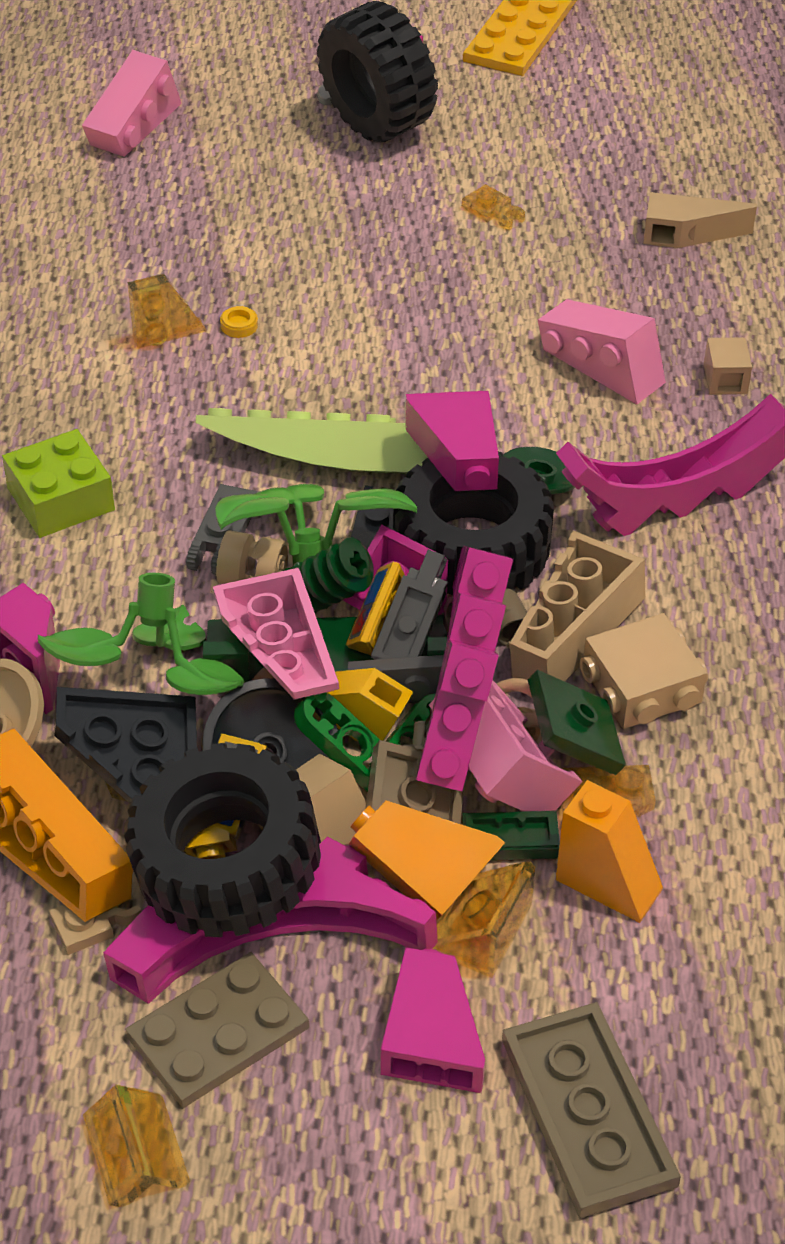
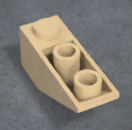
M650 192L643 244L682 248L752 234L757 204Z

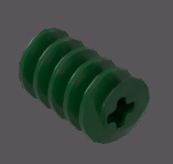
M354 537L345 538L341 543L330 546L328 550H321L315 556H309L303 562H297L291 568L283 570L299 568L315 614L333 604L340 603L343 599L354 596L356 593L365 591L371 586L374 578L371 556L361 541Z

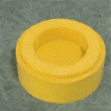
M244 306L231 307L221 314V330L230 337H248L255 333L258 328L257 314L252 309Z

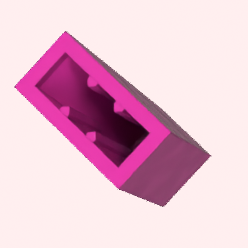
M489 391L406 394V431L455 491L497 489L499 455Z
M406 947L381 1046L380 1075L482 1094L485 1057L455 956L442 954L434 949L419 950Z

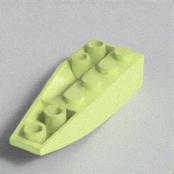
M208 408V415H196L197 424L234 441L277 456L318 466L358 472L407 474L417 464L422 466V462L428 458L406 431L405 423H396V418H390V415L366 414V421H350L351 414L327 413L326 420L311 419V412L287 411V418H271L272 411L247 410V417L232 416V409Z

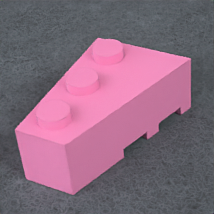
M135 50L131 51L82 124L90 146L125 157L182 104L167 60Z
M566 299L538 319L541 341L546 352L633 403H640L666 383L655 318Z
M492 680L468 770L473 773L477 780L475 787L484 798L492 803H496L499 800L522 811H556L583 781L574 771H565L551 760L550 755L555 750L544 746L543 740L539 744L536 743L523 726L528 719L495 681ZM434 700L429 704L431 710L433 709Z

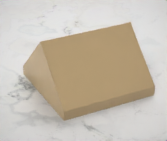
M318 754L297 768L296 771L299 774L300 780L305 782L310 793L321 842L326 837H329L346 845L350 843L356 834L350 826L366 809L367 803L351 770Z

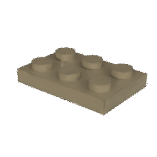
M249 952L128 1026L125 1030L129 1041L183 1109L309 1029V1019L256 956Z

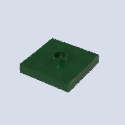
M537 669L528 679V684L544 746L610 774L617 775L626 766L608 701Z

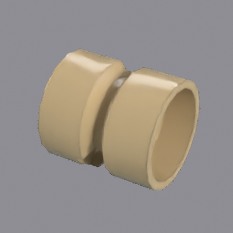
M228 530L222 539L217 558L216 576L218 583L225 584L283 571L288 566V542L269 537H262L256 542L253 534Z

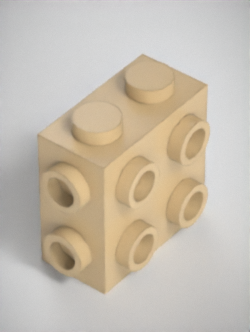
M665 613L585 639L584 657L580 660L583 677L588 683H593L601 698L608 701L611 714L615 716L623 729L637 724H647L658 717L679 710H688L696 704L702 703L705 683L708 681V671L705 663L701 658L695 657L687 646L682 631L672 625Z

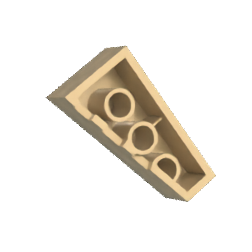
M573 530L568 539V547L565 553H560L554 563L555 571L549 581H544L539 590L537 603L535 606H530L510 642L512 678L528 680L538 669L562 681H566L580 667V660L584 657L585 639L617 628L645 599V559Z

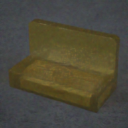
M115 1084L83 1114L109 1206L123 1207L131 1204L152 1184L182 1188L190 1182L164 1099L160 1094Z

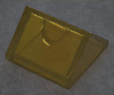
M531 861L479 873L437 923L438 942L433 949L442 954L453 955L456 958L457 964L493 978L532 906L536 867Z

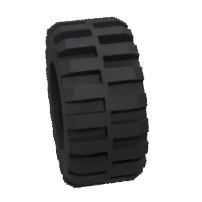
M379 1L367 2L330 20L324 26L319 36L317 57L320 59L318 68L319 73L322 74L324 79L322 83L325 91L329 92L330 101L334 108H337L340 112L342 120L345 123H349L354 132H360L364 139L386 142L429 119L437 102L438 96L435 93L438 90V80L434 77L436 70L434 62H431L428 55L430 51L427 45L423 44L418 29L412 27L409 23L410 19L405 14L398 13L396 7Z
M498 451L497 489L455 491L429 458L422 462V466L417 464L406 474V477L400 481L396 491L402 492L416 504L417 513L405 509H393V530L439 554L445 555L448 559L447 594L453 595L452 586L463 545L513 558L506 589L514 590V587L517 586L522 590L533 582V576L538 577L545 568L551 549L554 502L551 500V492L543 480L541 481L538 473L531 467L524 468L525 464L521 460L513 456L510 459L503 457V453ZM460 518H480L494 522L498 526L482 530H469L455 527L447 522Z
M226 743L211 744V749L200 752L198 747L185 751L184 758L176 762L171 758L159 767L160 774L156 777L151 774L140 786L142 796H134L127 810L129 817L124 823V838L127 843L125 848L141 893L148 906L154 907L156 915L166 923L173 924L176 921L179 930L196 934L198 929L204 930L206 937H223V932L234 931L235 936L250 933L249 928L261 923L264 928L276 922V914L280 911L290 912L300 902L298 892L305 894L310 889L315 880L313 872L318 869L321 859L319 847L321 840L310 793L305 782L300 780L298 772L289 763H281L279 756L262 749L259 754L256 753L254 746L239 743L236 748H227ZM244 820L264 827L262 833L251 845L228 857L202 859L183 853L187 844L194 836L205 828L219 822Z

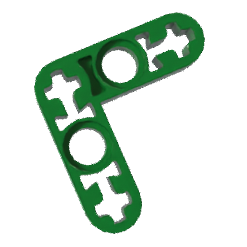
M327 692L307 696L297 705L294 711L297 727L331 760L350 769L356 782L368 792L371 763H369L370 766L367 768L363 763L372 756L373 747L380 739ZM429 694L415 704L387 738L386 742L400 745L401 736L413 739L414 723L426 721L431 710L429 704L434 700L436 694ZM316 708L320 709L323 713L319 722L312 716ZM335 724H338L341 728L331 736L329 731L334 728ZM343 736H352L359 742L361 747L360 756H352L347 753L342 744Z

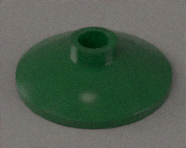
M519 447L509 450L503 455V457L509 459L513 456L521 460L525 464L524 468L526 469L531 467L541 477V481L543 480L548 486L551 494L565 493L575 488L563 475L562 470L566 466L558 457L556 451L541 447Z

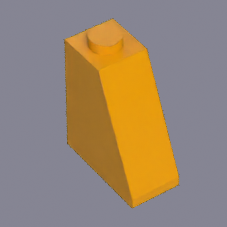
M587 780L563 812L556 881L640 923L663 890L661 880L631 801Z
M385 800L376 811L369 805L352 823L350 828L356 834L348 845L358 853L366 856L367 862L405 896L425 902L436 912L437 921L505 842L498 836Z

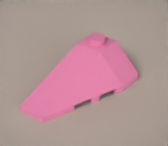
M299 568L213 586L222 621L293 699L339 690V682Z

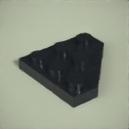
M57 687L55 695L54 736L126 801L131 803L135 795L142 796L140 786L151 774L155 777L160 774L159 767L171 758L176 762L185 757V751L197 747L196 696Z

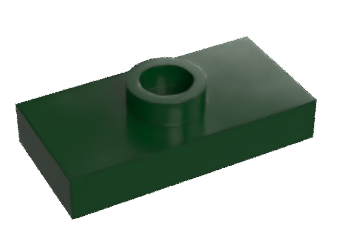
M556 811L463 813L462 825L498 836L505 842L491 860L558 858L560 838Z

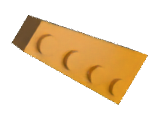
M14 728L0 734V852L84 922L131 899L133 868L128 854Z

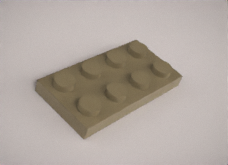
M598 1002L503 1030V1045L579 1219L679 1187L680 1173Z

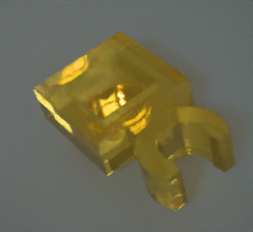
M487 184L462 198L461 208L485 222L496 219L499 226L505 230L510 231L512 229L513 219L521 223L525 221V211L521 207L512 206L511 198Z

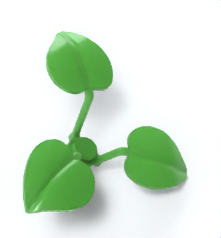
M298 484L286 488L275 487L259 491L255 494L224 497L217 503L215 511L216 520L221 530L241 519L277 513L289 544V555H292L294 565L297 562H303L309 556H315L321 550H328L333 545V536L343 510L393 508L410 510L417 513V506L405 494L393 489H369L347 493L345 495L346 499L336 501L325 537L320 535V529L306 528L302 503L320 501L324 498V489L314 484ZM289 504H293L296 511L298 530L295 531V537L285 513L289 508Z
M145 573L139 576L137 602L129 603L128 615L118 635L112 637L111 634L94 628H75L57 632L50 636L38 635L37 638L42 648L64 662L79 666L105 665L121 658V649L118 646H122L125 643L136 616H140L142 624L135 627L132 632L134 641L146 646L166 647L173 650L177 666L166 671V680L171 687L188 694L210 695L243 687L244 679L235 670L222 662L197 658L189 662L183 657L181 650L200 647L203 645V641H206V634L196 622L191 625L183 623L184 618L190 615L184 605L173 608L175 579L163 573Z

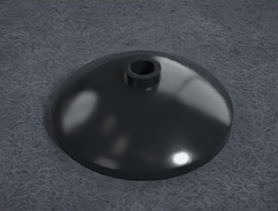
M275 678L252 680L243 683V687H237L229 691L213 708L203 731L202 751L211 749V744H218L221 734H226L266 745L275 755L279 756L281 763H289L295 770L318 754L329 758L296 725L294 711L297 705L306 697L293 699ZM316 708L312 716L319 722L323 713L320 709ZM336 724L334 725V728L331 731H329V734L331 736L338 731Z

